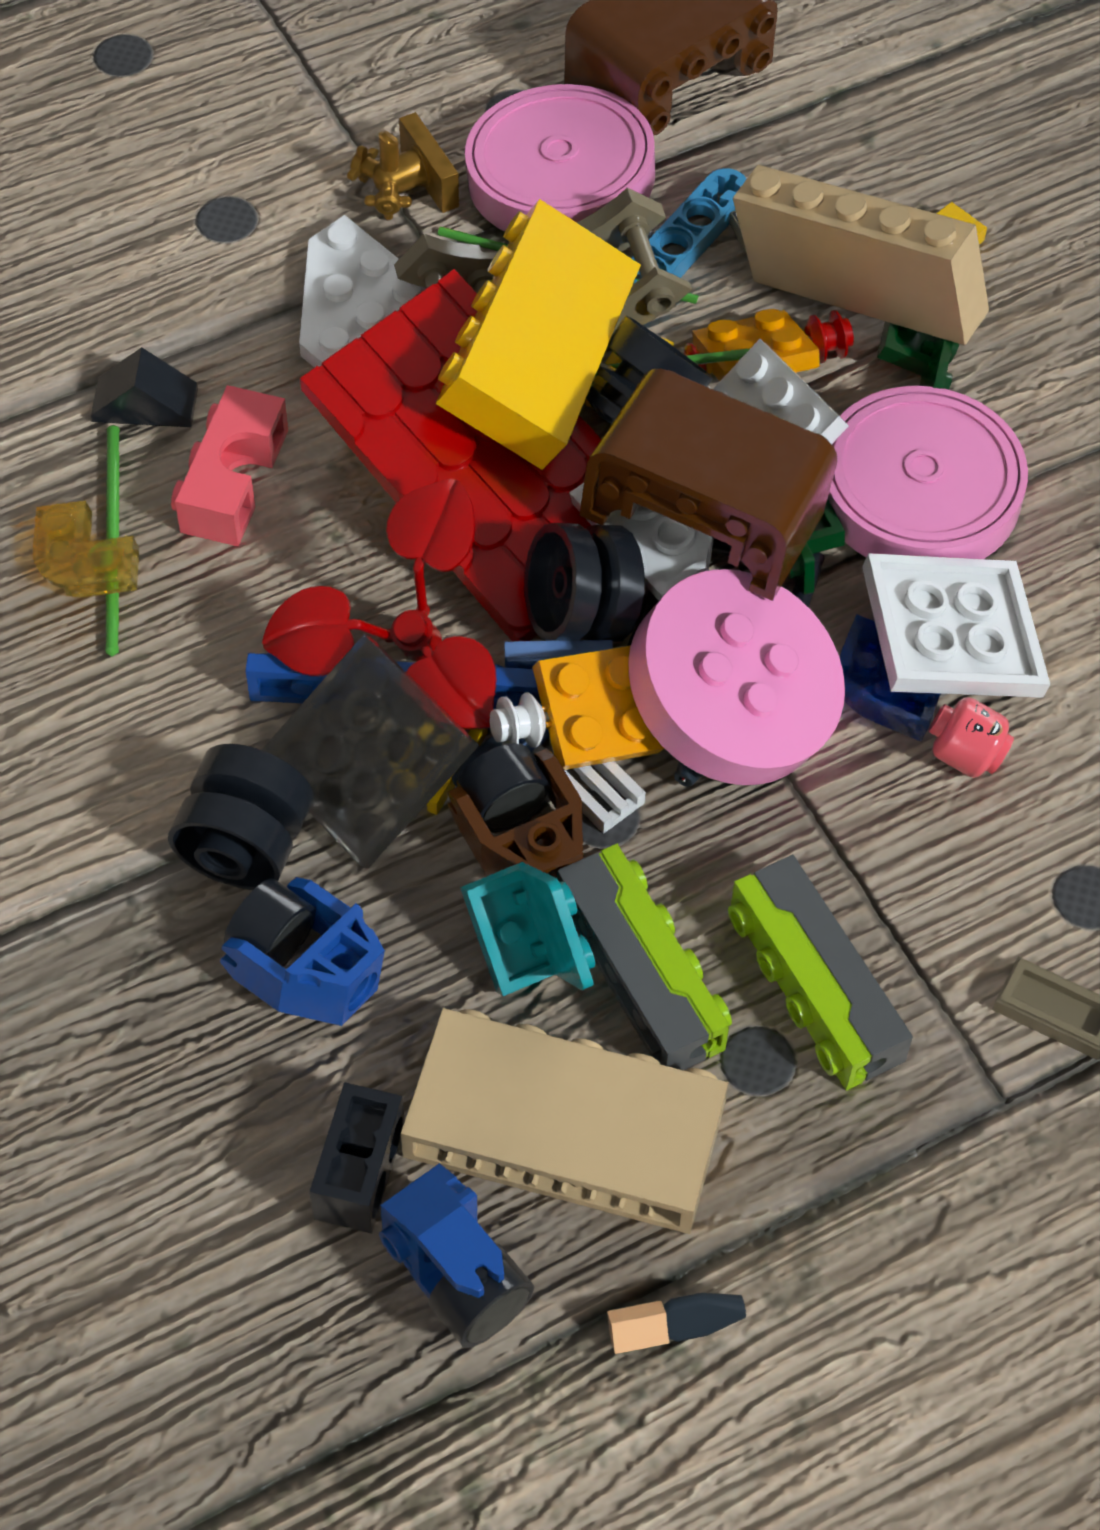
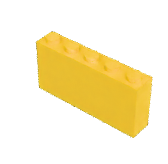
M539 199L526 215L518 211L508 225L503 237L510 242L507 247L503 245L499 249L487 271L494 277L491 282L487 280L483 284L471 305L478 312L475 318L470 316L456 337L455 343L461 346L458 354L454 352L439 374L438 380L443 382L444 386L436 404L543 470L568 443L641 264Z

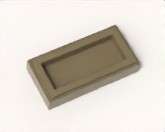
M1018 956L992 1010L1099 1060L1100 994Z

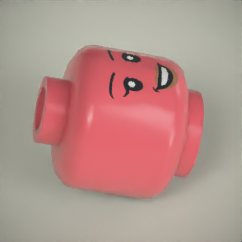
M970 697L959 700L953 708L943 704L928 730L929 733L936 736L933 743L934 756L973 778L979 777L985 771L990 774L995 773L1014 741V737L1008 734V719Z

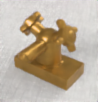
M416 112L399 118L401 153H399L397 138L388 131L379 133L380 161L375 160L379 153L378 149L370 148L367 151L365 146L360 145L357 147L356 153L351 159L347 178L351 181L359 178L363 183H366L369 178L373 179L375 187L379 192L376 195L365 196L364 203L366 206L375 207L379 213L384 214L386 220L393 219L394 214L398 213L400 208L411 206L412 199L408 196H400L399 194L420 186L425 187L442 213L459 207L458 172Z

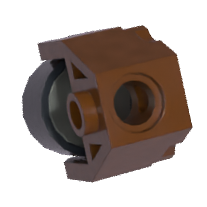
M509 743L492 748L472 761L457 780L458 787L448 791V796L451 800L448 806L454 821L481 868L484 869L485 877L524 862L557 878V870L583 859L582 800L556 756L547 748L534 753V756L527 746L520 743ZM549 799L551 800L556 810L518 826L541 810ZM516 827L498 836L491 834V832H501Z

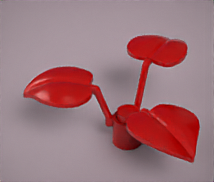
M446 479L409 492L394 505L387 520L386 532L392 549L398 556L404 559H416L413 566L417 598L416 610L402 612L393 621L391 629H384L359 619H349L350 601L342 591L327 586L309 587L293 594L277 608L267 624L262 644L265 651L278 658L293 671L307 676H325L338 671L351 657L354 649V638L350 630L363 631L382 638L387 643L394 642L408 659L415 661L405 673L404 684L408 699L419 712L436 722L455 728L488 729L490 728V713L494 708L497 682L493 658L489 651L474 639L453 636L442 641L440 631L428 617L430 607L427 604L424 580L425 563L441 572L454 570L469 554L475 536L474 508L466 489L460 481Z

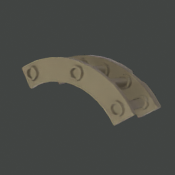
M629 188L623 190L617 197L595 213L577 222L621 252L630 247L635 261L641 264L639 268L641 279L632 285L615 329L625 315L645 325L659 315L672 310L677 302L693 290L690 282L660 269L656 262L647 235L666 219L661 203ZM424 233L394 264L399 280L424 288H428L433 283L436 284L440 278L455 269L474 291L478 293L487 280L491 282L494 277L487 271L497 252H482L480 245L451 242Z

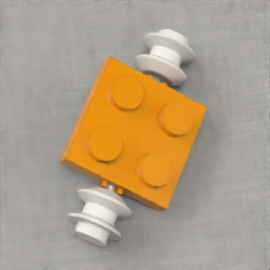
M631 646L539 660L532 666L542 706L530 693H524L520 697L518 706H513L509 698L500 697L496 709L490 713L492 735L496 742H502L503 745L509 743L519 744V739L524 738L530 747H538L545 729L548 728L554 755L564 770L658 754L665 749L646 726L633 698L629 680V653Z

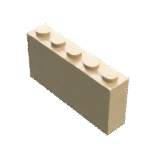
M762 165L756 166L733 197L754 282L962 345L967 344L989 312L975 224Z
M443 1008L401 1131L403 1158L433 1166L440 1163L448 1170L691 1234L725 1107L729 1082L718 1080L715 1075L703 1069L688 1068L680 1070L664 1066L655 1058L645 1054L632 1053L626 1056L607 1051L591 1040L577 1038L568 1041L549 1036L545 1031L533 1025L517 1024L511 1026L491 1021L487 1015L476 1010L463 1009L457 1012Z

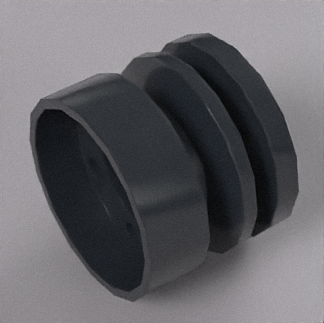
M625 315L608 343L611 350L622 361L617 368L604 362L600 363L596 373L607 382L602 387L593 381L586 399L594 408V411L612 425L645 373L651 369L670 370L706 387L710 384L713 377L660 336L633 318Z

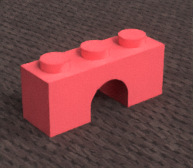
M227 385L219 404L213 403L209 409L206 421L207 431L202 442L196 441L191 449L189 471L185 480H178L173 489L171 508L177 512L180 533L239 547L255 510V499L251 476L232 470L248 464L273 468L289 430L285 398Z

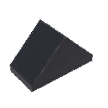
M141 347L98 377L91 419L92 422L192 428L198 385L197 382Z

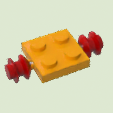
M766 309L759 311L754 317L737 321L717 320L710 323L706 328L693 330V344L687 343L685 345L684 355L749 349L761 339L797 373L820 367V364L825 363L827 353L830 351H834L840 359L846 358L848 347L853 346L854 334L849 319L846 317L842 318L837 310H831L828 321L821 323L816 315H810L803 331L785 310ZM739 360L698 365L709 374L713 373L720 382Z

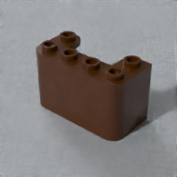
M590 0L573 13L566 26L564 84L595 87L624 98L644 115L652 129L653 135H658L670 122L672 93L674 89L689 80L698 78L707 69L734 56L735 68L743 75L759 73L772 63L778 13L777 4L774 0Z
M651 369L645 373L587 462L579 516L599 525H604L610 514L616 510H621L620 515L627 519H631L639 505L731 545L728 563L738 567L742 561L752 574L749 591L773 601L824 513L837 466V453L828 439L821 434L783 420L769 412L762 411L727 396L720 391L713 390L678 375L673 371Z

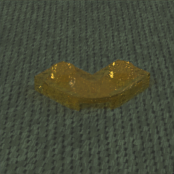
M86 500L36 507L33 560L45 580L54 586L63 588L67 596L88 597L137 590L139 546L134 536L90 541L92 511Z

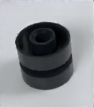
M240 744L213 746L205 753L191 783V795L184 799L168 833L169 845L174 853L189 867L220 883L241 889L253 890L265 880L274 878L279 881L293 848L292 838L299 834L313 802L314 794L311 785L293 766L263 750Z

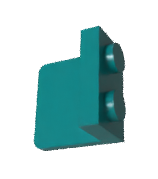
M521 862L460 887L492 982L498 994L506 996L553 975L560 977L580 990L593 986L594 983L590 969L595 967L594 955L583 935L578 936L572 919V915L577 913V905L566 882H559L557 878Z

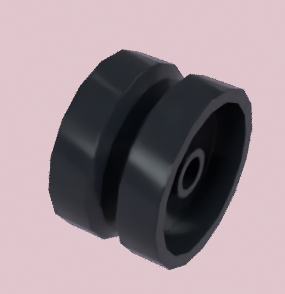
M572 523L545 524L535 534L528 551L524 572V598L528 618L535 633L544 641H579L583 637L585 640H612V642L623 641L632 633L640 616L644 597V565L640 547L633 533L622 525H592L584 528L580 524Z

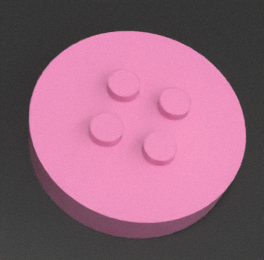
M557 84L536 87L511 95L492 106L477 120L468 135L465 145L466 170L471 199L480 214L503 231H506L518 211L526 215L539 199L577 223L604 207L626 188L649 198L655 183V143L653 132L647 119L633 104L624 98L595 87Z
M903 386L882 390L864 397L840 415L849 427L832 444L837 453V466L828 500L845 530V543L865 557H867L868 553L985 559L1008 539L1015 528L1028 483V467L1019 439L1009 425L993 410L971 397L948 389H938L930 386Z
M721 569L700 572L681 580L670 588L644 617L634 634L630 647V686L638 711L648 729L658 742L685 766L708 778L735 785L765 784L794 772L830 739L838 725L844 706L845 686L843 669L835 645L827 630L816 615L799 598L781 586L776 597L771 601L749 591V585L752 581L751 573Z

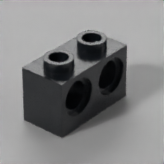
M344 1082L309 1191L314 1220L372 1234L405 1122L403 1097L401 1095Z

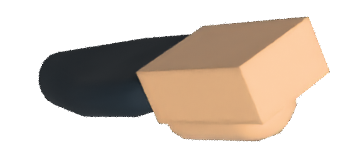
M701 1292L671 1298L664 1305L662 1301H655L607 1311L611 1344L614 1353L619 1354L669 1344V1339L678 1342L708 1336L746 1318L742 1295Z

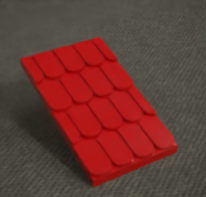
M453 269L440 278L436 284L433 283L399 307L398 311L395 310L361 334L360 338L354 339L322 362V365H317L300 378L301 391L395 503L409 492L446 479L460 481L466 489L474 508L475 536L469 554L452 571L512 642L531 641L537 634L528 618L524 598V572L528 551L535 534L545 524L572 523L580 524L584 528L592 526L584 517L579 516L580 512L572 504L569 492L584 483L587 462L602 439L579 415L567 445L541 470L436 404L444 386V383L438 380L439 374L454 352L458 354L461 346L455 343L461 328L470 316L475 318L478 312L471 307L477 293Z

